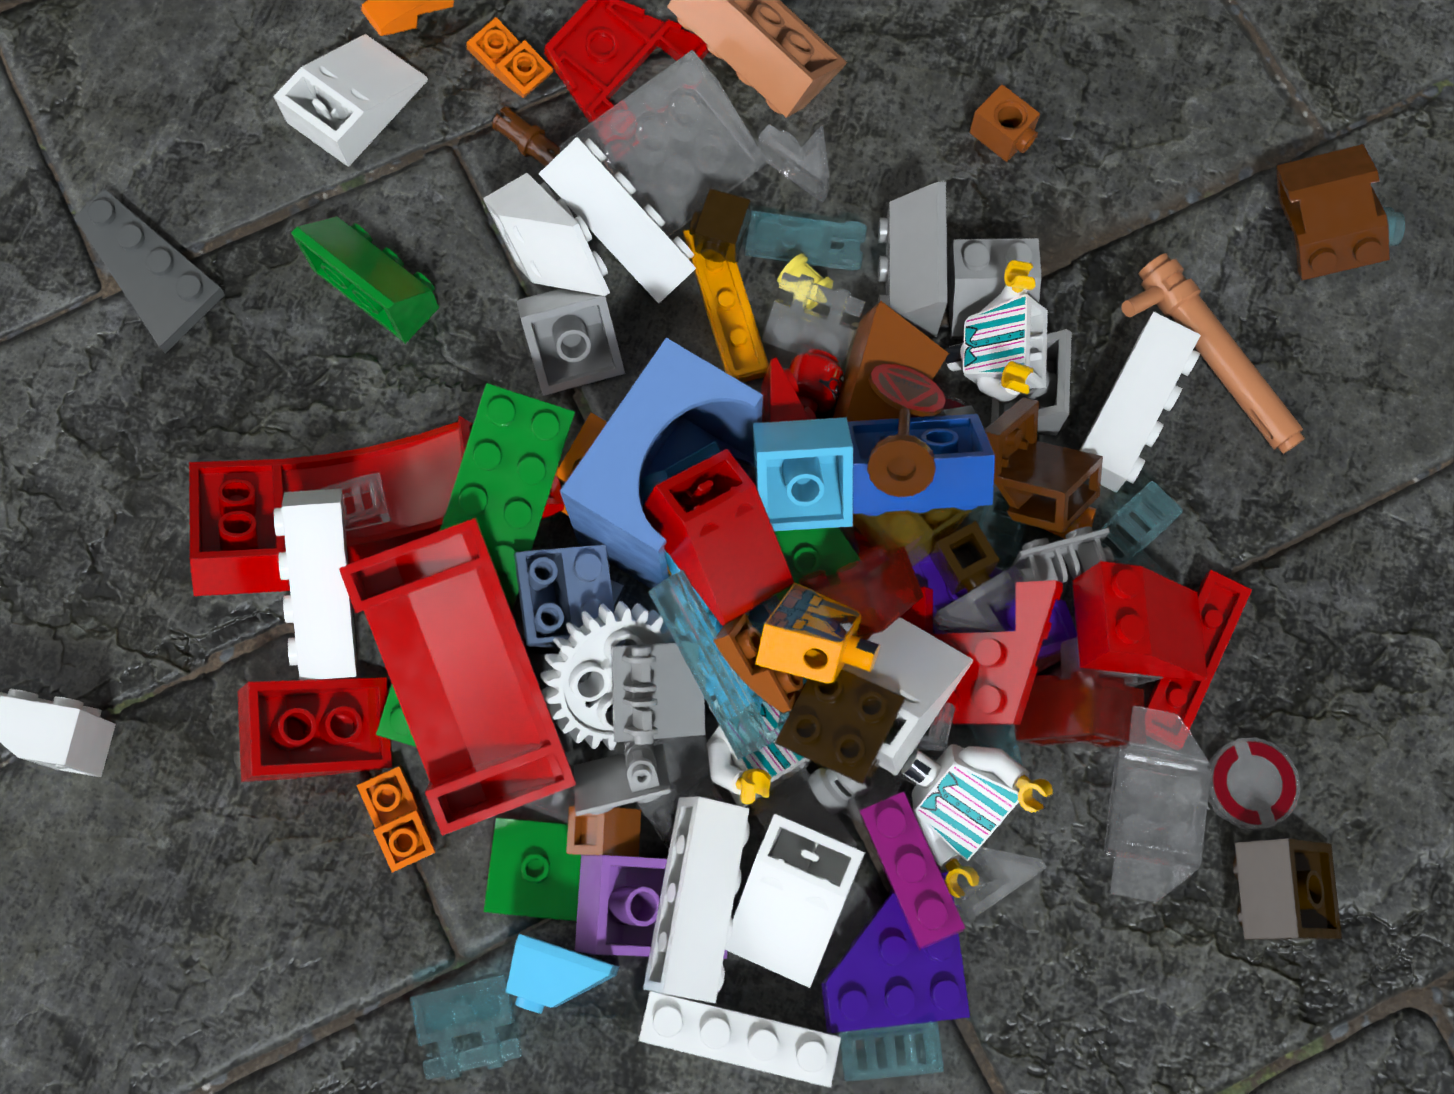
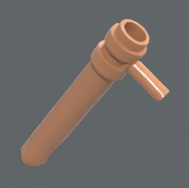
M1166 253L1153 259L1139 272V276L1143 280L1141 285L1145 291L1124 301L1121 307L1123 313L1127 317H1132L1156 304L1165 317L1171 316L1176 323L1200 334L1201 336L1195 346L1196 350L1274 450L1279 448L1282 454L1302 442L1305 438L1300 433L1303 430L1301 425L1199 296L1201 290L1192 278L1187 280L1182 274L1184 268L1177 259L1171 260Z

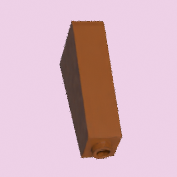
M880 301L859 322L833 418L846 417L847 422L899 419L900 410L890 406L878 397L870 386L869 376L874 367L881 364H897L909 367L933 380L949 353L884 302Z

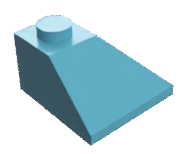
M519 934L515 944L506 993L517 996L516 1006L542 1014L544 1006L558 1007L615 977L619 966L531 936Z

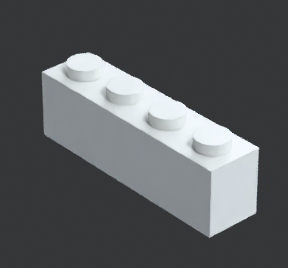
M576 137L539 175L568 207L583 219L592 233L653 299L660 303L696 269L690 262V259L695 254L678 236L672 241L660 229L666 222L649 204L643 209L631 197L636 192V189L619 171L614 176L609 173L601 164L607 157L591 139L588 138L582 143Z
M1156 312L1152 313L1142 329L1079 450L1103 456L1101 485L1116 493L1125 481L1133 484L1145 463V460L1139 457L1144 445L1152 447L1164 426L1163 423L1157 421L1162 410L1165 409L1170 412L1182 391V388L1176 386L1181 373L1188 376L1200 355L1199 352L1193 350L1201 336L1200 334Z
M342 489L284 492L282 508H274V525L276 536H285L286 552H279V572L281 580H289L291 595L283 597L285 623H294L295 638H288L290 666L298 665L300 680L356 677L357 651L353 607L338 569L349 564Z
M699 796L679 797L643 987L644 990L716 1003L717 992L721 989L725 977V970L722 965L725 946L733 931L731 912L734 895L738 892L741 884L742 875L739 868L741 854L750 833V825L747 821L749 808Z
M650 991L639 1037L641 1042L830 1088L841 1037L653 991Z

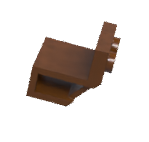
M1364 144L1276 166L1279 201L1295 235L1297 268L1301 280L1390 260L1387 215L1371 186V183L1380 181L1378 170Z
M1021 398L984 429L995 454L994 484H996L1009 504L1010 508L1006 511L1013 521L1064 533L1100 496L1103 456L1037 441L1039 401ZM1089 478V485L1083 484Z

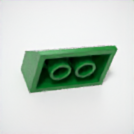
M336 216L298 226L291 232L315 273L405 344L439 309L433 294L435 290L433 284L421 273L415 272L412 275L405 270L402 260L389 248L385 247L381 251L371 243L373 241L371 236L358 224L353 223L349 226Z

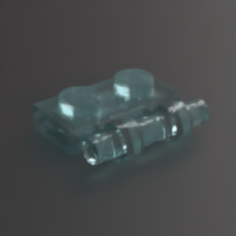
M500 975L410 997L418 1046L438 1042L440 1057L423 1061L426 1080L445 1076L446 1080L462 1077V1071L482 1066H488V1069L491 1070L503 1067L504 1061L522 1057L519 1038L500 1041L497 1029L500 1026L516 1023L511 995L506 993L507 975ZM475 1032L481 1033L483 1046L458 1051L455 1037Z

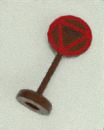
M881 364L874 367L869 376V382L878 397L890 406L900 410L898 434L888 436L875 445L870 452L867 469L870 480L880 491L896 497L914 496L924 491L933 481L936 463L933 451L927 443L916 436L909 435L911 414L916 416H934L939 414L946 400L944 393L937 384L924 374L897 364Z

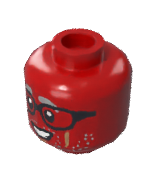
M818 349L808 350L806 353H801L794 357L789 367L798 384L799 391L796 394L804 408L810 407L814 414L826 413L834 408L844 380V372L838 365L837 358L828 352Z

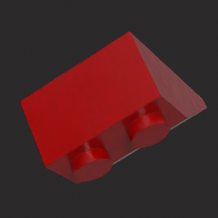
M1105 561L1098 562L1072 580L1080 668L1198 681L1207 679L1196 591L1143 566Z
M387 677L247 682L238 690L241 782L295 779L392 768L391 741L388 738L376 735L388 697Z

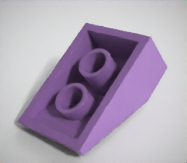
M581 855L575 952L595 955H650L667 859ZM727 950L724 952L723 959H727Z

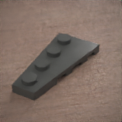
M105 189L74 216L82 231L165 354L226 295L215 282Z

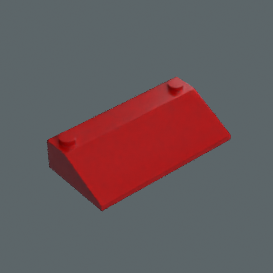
M476 518L338 568L355 613L364 611L429 778L430 783L425 790V794L442 836L577 785Z

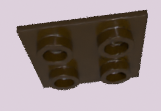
M843 669L833 683L808 679L775 740V744L863 785L866 777L872 778L877 771L880 760L876 757L906 697Z

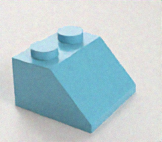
M847 418L753 423L756 488L773 530L788 531L853 526V444Z

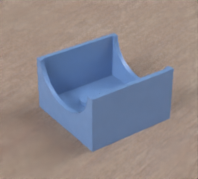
M666 338L560 490L578 544L582 546L606 545L609 563L666 598L673 588V585L669 582L664 550L666 539L652 528L643 513L644 503L639 493L640 480L650 474L668 468L714 441L721 451L728 449L736 461L753 467V423H762L763 395Z

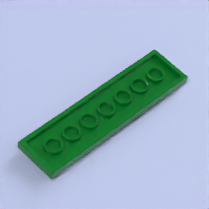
M486 383L440 531L474 518L477 519L510 609L513 611L519 592L514 553L532 551L575 411ZM391 685L376 735L416 747L393 685Z

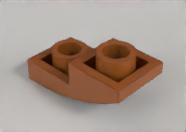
M746 614L723 626L713 642L731 668L745 684L768 704L782 713L791 711L804 687L803 677L756 665L762 635L752 626Z

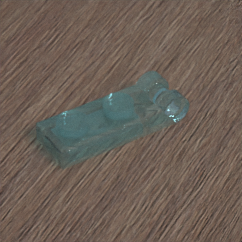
M752 211L745 256L790 262L795 256L803 253L808 258L807 263L809 265L843 270H858L862 267L863 253L860 251V245L866 240L867 226L857 221L837 223ZM831 242H842L844 246L840 250L831 249Z

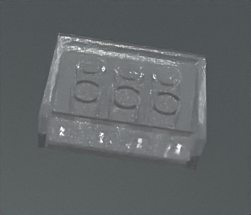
M693 50L560 145L561 153L576 137L582 143L588 138L591 139L607 157L601 164L609 173L614 176L619 171L636 189V192L631 197L643 209L649 204L666 222L660 229L668 237L691 221L696 209L702 211L709 189L728 193L766 165L765 158L721 84Z

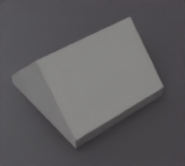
M1065 329L1047 334L1046 387L1030 389L1028 394L1020 393L1008 403L992 398L991 424L1021 398L1039 401L1037 434H1058L1069 415L1071 331Z

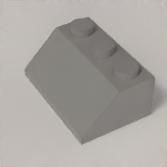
M946 182L933 183L890 201L887 217H880L878 226V243H886V256H879L878 281L886 282V295H879V302H884L927 337H937L947 305Z

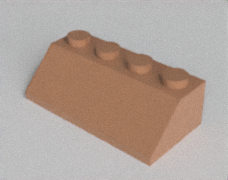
M671 0L667 6L677 16L678 22L685 29L697 34L706 43L707 49L714 56L725 60L736 71L737 77L743 83L754 87L766 99L767 105L773 111L783 114L786 118L805 108L847 63L780 0Z

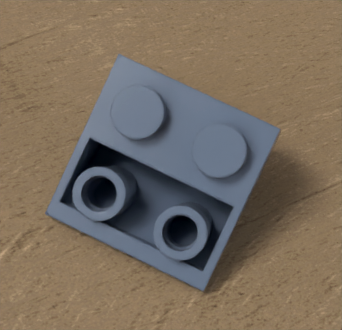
M606 545L514 553L526 646L560 649L553 639L559 637L567 640L571 636L566 627L568 622L578 628L584 625L582 612L586 611L595 619L599 617L600 604H604L614 614L615 607Z

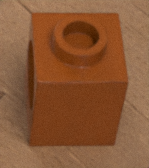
M1001 84L975 111L969 133L1008 162L1017 151L1024 153L1035 141L1038 135L1035 127L1040 113ZM1003 123L1010 124V125H1012L1014 128H1006V127L1002 126L1001 124H1003Z
M569 806L566 854L639 857L641 809L614 807L603 814L587 813L576 816L575 806Z

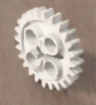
M622 601L618 602L614 614L604 604H600L599 617L595 619L586 611L582 612L584 625L580 628L568 622L566 627L571 636L567 640L559 637L553 639L555 644L561 649L559 654H545L544 657L554 669L540 674L544 682L549 685V687L542 690L545 700L550 703L548 709L551 717L556 720L555 723L564 734L569 732L576 743L579 744L585 739L592 749H596L601 740L609 750H614L617 743L614 742L613 710L606 712L609 706L613 704L611 646H616L618 642L624 639L626 641L623 646L684 642L675 634V627L667 620L663 621L664 618L655 610L648 613L641 604L636 603L630 611V608ZM592 671L586 681L578 683L582 675Z

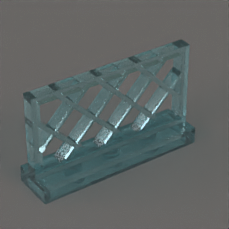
M683 570L669 576L651 589L649 594L739 760L774 742L791 711L780 712L778 727L771 731L768 729L760 714L762 701H766L743 682L713 642L717 636L715 630L717 618L705 602L697 597ZM775 595L761 603L765 606L769 617L780 601ZM748 611V612L745 613L748 618H749V613H750V611ZM749 619L752 626L762 635L764 625ZM803 677L804 685L806 684L808 678Z

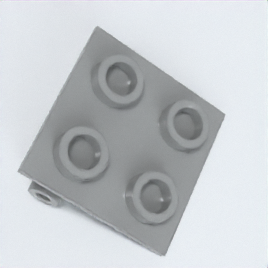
M1083 527L1065 535L1066 539L1050 543L1048 538H1042L1026 543L1022 546L1023 551L1019 552L1007 573L1014 577L1020 576L1022 582L1059 580L1063 583L1068 580L1065 564H1067L1072 578L1075 579L1081 575V572L1084 573L1100 561L1114 563L1111 549L1109 547L1102 548L1101 545L1102 541L1109 534V529L1106 528L1093 532L1092 527Z
M703 641L611 646L614 742L634 741V744L648 745L654 743L653 739L705 735Z
M634 741L624 742L625 753L574 765V777L577 783L574 786L576 816L587 813L603 814L616 806L636 801L647 803L658 799L661 795L671 793L664 744L655 746L654 744L637 745L634 744Z

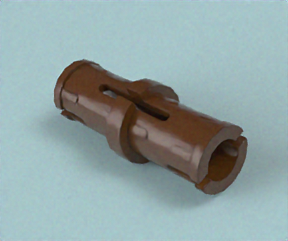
M503 107L500 110L506 116L505 119L498 114L493 119L492 128L499 131L515 143L522 155L525 157L532 156L545 167L563 151L561 147L545 136V132L540 126H531L509 107Z

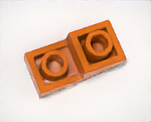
M367 0L362 4L361 11L378 34L384 36L417 28L419 14L453 7L454 0Z
M497 17L467 41L466 49L495 77L522 98H525L553 73L550 65L528 42L524 40L521 43Z
M402 765L356 785L375 826L373 829L374 834L392 873L436 852Z

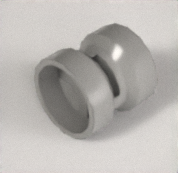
M823 767L813 772L808 778L815 797L832 814H837L847 807L848 800L854 795L863 796L874 788L873 780L869 776L866 777L862 785Z

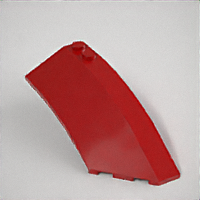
M458 416V422L414 436L370 447L323 455L285 459L189 462L190 567L194 596L290 591L289 580H281L279 572V552H286L285 536H276L274 525V508H282L284 492L342 489L349 564L440 531L472 430V423ZM556 475L542 519L564 510V501L560 493L561 486Z

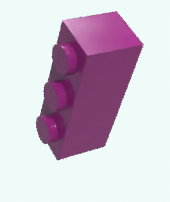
M901 792L860 810L862 822L918 949H924L963 932L965 926L905 793Z

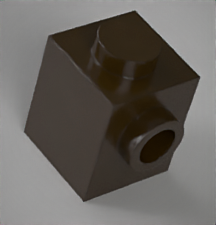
M709 189L702 211L695 210L690 224L689 234L695 237V252L700 253L704 258L713 262H723L725 260L736 263L750 222L751 200Z
M976 521L937 541L930 555L931 560L952 595L963 589H966L967 593L970 594L990 583L992 579L989 575L992 574L1000 560Z

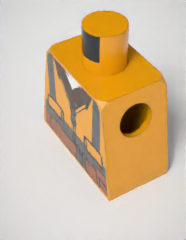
M794 583L764 623L756 665L824 683H833L845 663L871 672L879 653L880 644L857 637L861 615L857 610Z

